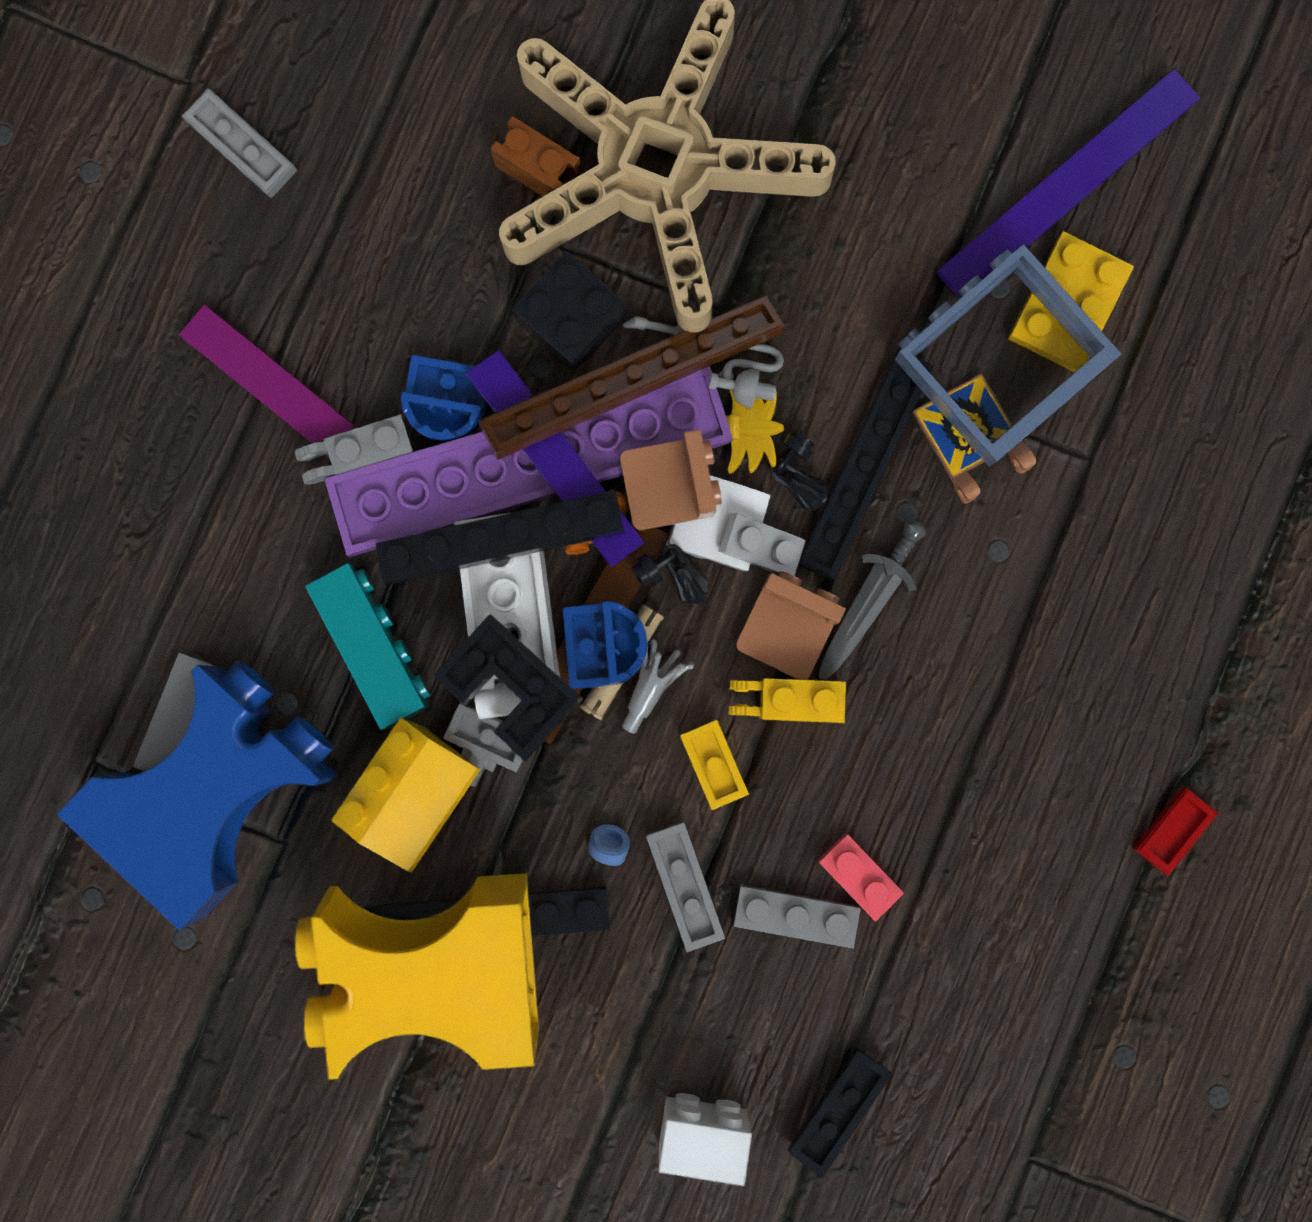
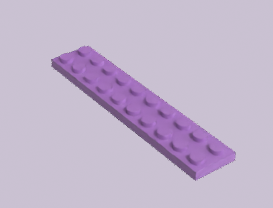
M710 366L561 432L598 482L623 476L620 462L622 452L682 440L685 432L701 430L703 441L710 440L712 449L733 441L717 387L715 390L708 388L712 373ZM483 432L324 479L345 552L349 557L376 550V543L455 526V521L486 517L556 496L523 450L497 460Z

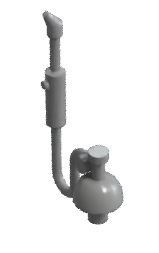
M638 316L623 323L624 328H637L641 330L647 328L674 335L685 331L679 324L672 326L648 321L647 318ZM758 344L749 348V350L771 354L776 359L774 364H764L745 359L730 360L725 364L720 374L711 373L708 388L715 390L716 387L733 390V396L737 403L748 409H752L755 398L773 401L776 385L759 382V372L778 371L783 366L784 358L778 349L765 344ZM743 367L749 369L741 372L736 380H733L732 368Z

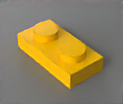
M717 719L680 735L711 810L749 795Z

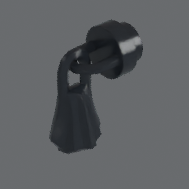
M795 430L792 435L787 434L781 443L789 452L783 459L776 460L775 467L770 465V474L792 493L802 509L816 510L823 507L827 502L828 490L825 486V480L806 474L791 464L795 456L807 461L813 454L811 448L814 446V443L808 437ZM787 469L793 475L787 480L779 473Z
M676 544L666 545L661 552V556L654 561L646 554H643L635 560L636 565L631 567L633 574L645 588L649 584L655 586L663 580L659 569L666 566L674 581L679 600L685 601L688 604L703 602L709 591L708 579L691 565L682 549ZM675 555L681 561V564L676 568L671 562Z

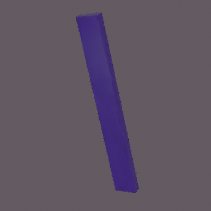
M1175 69L940 268L937 275L961 299L963 296L959 293L960 289L976 275L983 280L990 274L993 269L989 265L1000 254L1004 253L1007 249L1013 254L1023 244L1026 247L1031 245L1190 109L1200 97Z

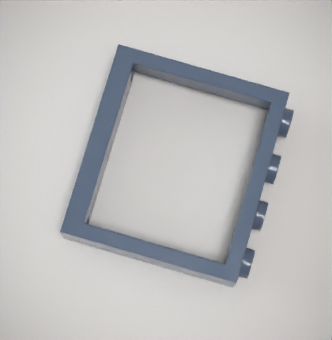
M1024 244L1013 254L1007 249L993 260L989 265L993 271L983 280L978 275L972 278L960 289L959 293L963 297L952 307L948 302L942 304L929 316L928 319L932 324L922 333L916 328L911 331L898 344L902 350L894 359L989 467L999 461L1121 355L1119 350ZM1014 272L1087 353L1090 359L991 443L919 362L916 356Z

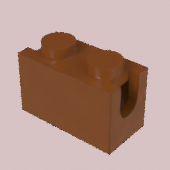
M513 116L507 123L509 132L503 145L495 141L491 147L493 160L498 169L543 197L582 174L580 158ZM564 173L567 176L562 183L559 181V178Z

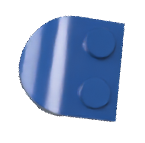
M416 355L411 356L406 390L401 394V404L404 414L416 431L430 439L448 441L462 438L479 426V420L484 417L487 403L466 375L475 366Z
M614 602L563 608L569 686L572 689L618 685L631 679L639 671L647 653V635L641 620L631 610Z

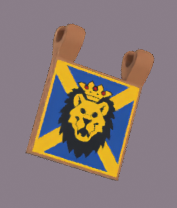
M982 374L947 392L991 443L1013 426ZM931 401L913 410L912 414L949 475L961 502L967 504L975 500L980 494V488L967 471L984 463V460ZM1023 441L1019 442L1008 452L1010 461L1019 474L1027 472L1036 463L1034 454Z

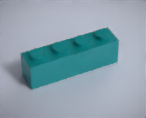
M347 563L305 586L380 730L390 729L395 726L400 717L408 719L430 707L426 698L431 696V692L420 674L414 676L408 662L412 660V656L403 640L399 639L396 641L389 627L394 625L393 620L383 604L377 606L370 592L375 590V587L364 568L358 570L356 566Z

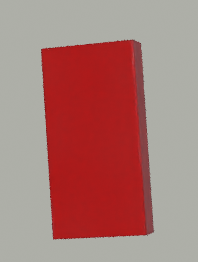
M1181 787L1132 849L1162 874L1169 876L1218 815V812L1187 787Z

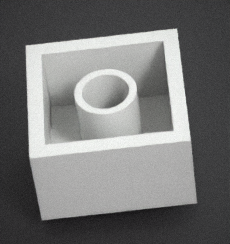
M678 1093L675 1098L666 1096L659 1140V1172L744 1186L752 1136L746 1109L740 1108L741 1105L730 1100H717L716 1104L700 1102L699 1097L687 1093Z

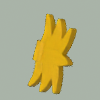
M730 390L733 408L731 415L726 416L733 441H731L732 455L728 465V473L732 474L740 466L746 452L748 454V469L750 473L757 469L764 453L771 467H775L776 453L771 436L784 431L782 424L771 421L776 409L777 392L773 401L767 400L764 403L763 399L755 398L752 409H748L737 403L733 396V390Z

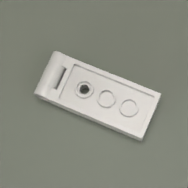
M500 515L455 521L454 524L460 525ZM544 551L460 569L468 637L491 614L510 632L517 631L518 639L560 677ZM495 675L475 695V706L479 719L508 716L522 701Z

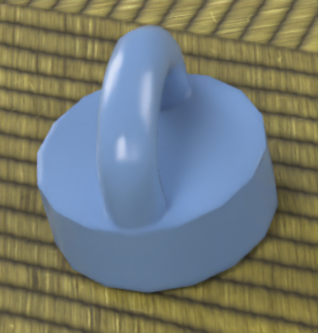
M610 824L600 825L591 833L588 852L600 863L609 866H619L627 856L630 846L629 836L618 826Z

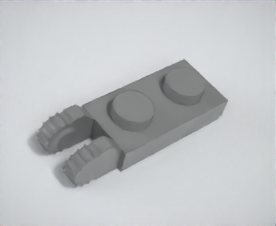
M400 414L325 438L324 442H315L296 449L294 452L297 461H309L329 454L332 465L314 468L303 473L304 484L311 485L325 481V478L412 453L414 450L404 419Z

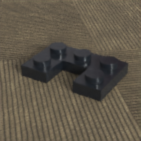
M491 614L483 620L433 675L465 705L470 702L493 675L522 701L493 732L523 761H527L583 700L581 696Z

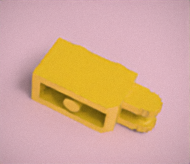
M763 678L761 681L730 680L729 689L735 692L760 691V707L734 704L729 706L728 715L759 716V719L845 723L846 682Z

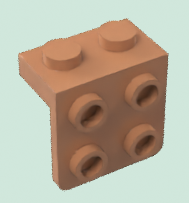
M701 430L685 432L682 440L626 450L620 456L632 524L636 530L642 531L714 517L717 511L716 505L722 504L718 480L711 481L708 465L714 464L710 440L703 441Z
M780 571L777 576L771 573L767 577L736 642V648L739 652L793 678L807 680L833 626L839 624L846 608L837 604L839 601L837 596L825 590L817 588L816 592L813 593L800 587L803 581L792 574Z

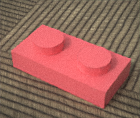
M847 833L817 860L875 922L904 894Z

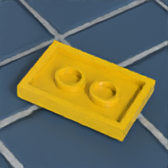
M1063 231L1059 235L1044 268L1102 331L1134 266ZM1031 292L1008 340L1075 372L1088 361L1089 356Z

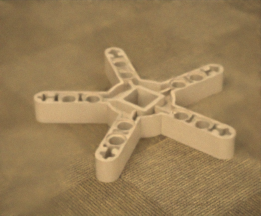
M705 0L702 3L661 96L640 98L628 104L620 101L546 41L532 38L520 45L517 59L523 84L598 144L597 155L599 164L514 213L502 222L499 228V236L505 255L510 262L516 265L529 264L611 215L621 211L635 220L652 223L676 320L685 331L700 332L710 324L712 318V294L691 212L701 204L709 190L812 197L826 193L830 188L836 164L833 152L826 146L819 144L713 138L707 123L700 115L733 39L735 11L730 0ZM710 28H714V34L710 32ZM698 55H706L709 58L700 60L696 59L695 57ZM565 86L574 87L572 90L567 92L559 90ZM687 88L693 90L694 92L691 94H682L679 91ZM596 109L604 111L601 115L597 116L588 114ZM645 143L678 155L668 178L635 166ZM739 162L745 167L735 170L728 167L727 164ZM776 164L783 167L784 170L773 172L767 167ZM794 167H798V172H793ZM813 169H818V173L813 172ZM586 196L597 198L592 204H582L579 202ZM552 216L563 218L562 221L555 225L545 223ZM535 227H537L539 234H536ZM672 229H678L685 233L679 238H670L666 235ZM520 238L523 242L519 243L516 239ZM680 266H689L694 272L688 276H681L675 270ZM694 293L695 306L697 310H700L699 312H693L691 307H688V295Z

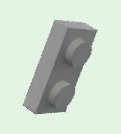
M730 513L718 552L776 574L784 571L795 575L806 540L738 513Z

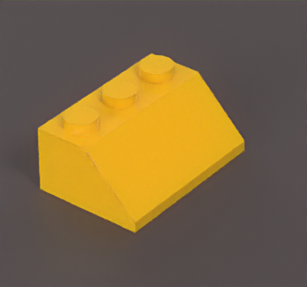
M400 717L331 821L362 846L406 871L413 872L481 769L424 726Z

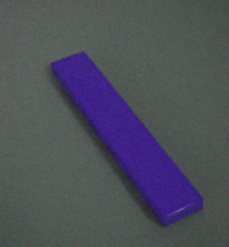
M499 350L466 373L468 379L494 413L534 397ZM561 432L522 449L561 502L606 492ZM622 512L621 516L625 533L591 540L611 568L644 544V541Z

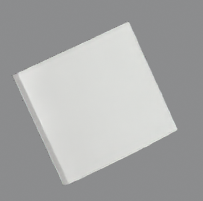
M710 476L711 481L718 480L722 504L716 505L717 511L714 517L673 524L666 545L676 544L686 554L700 559H709L741 571H748L750 563L718 551L730 513H738L763 523L771 495Z

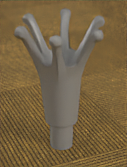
M655 639L649 642V658L647 643L646 657L627 707L629 712L622 724L623 729L633 734L637 732L643 718L649 716L664 691L680 675L689 669H694L695 666L693 662H688L687 664L680 663L669 671L671 665L680 656V651L674 650L663 667L658 669L662 655L660 652H656L657 641Z

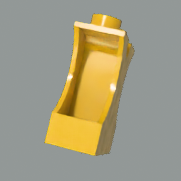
M527 873L477 877L469 891L453 906L436 915L416 920H396L378 916L358 906L338 886H329L313 916L301 917L299 919L295 938L296 957L299 967L301 969L317 968L320 985L335 984L330 995L308 997L304 1016L305 1037L308 1047H326L329 1080L338 1079L349 1061L364 1048L385 1038L406 1034L426 1035L450 1042L469 1054L482 1069L534 1066L539 1033V1017Z

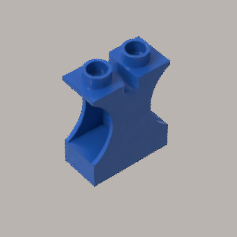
M239 660L228 670L221 666L197 665L192 670L195 687L193 716L182 741L164 761L141 774L122 772L91 777L57 814L178 930L206 918L239 882L236 870L237 841L246 818L259 801L273 790L285 784L315 786L333 781L338 776L323 761L334 749L333 745L315 726L304 718L296 716L285 729L270 730L263 738L260 737L258 731L259 724L270 713L264 704L274 694V690L255 670Z

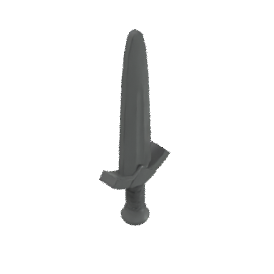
M909 520L905 523L902 537L897 542L890 557L887 558L875 554L860 555V563H874L825 652L818 671V677L821 680L828 679L839 669L901 582L906 592L917 590L912 577L902 567V563L908 557V553L911 552L914 544L926 536V529L919 521Z

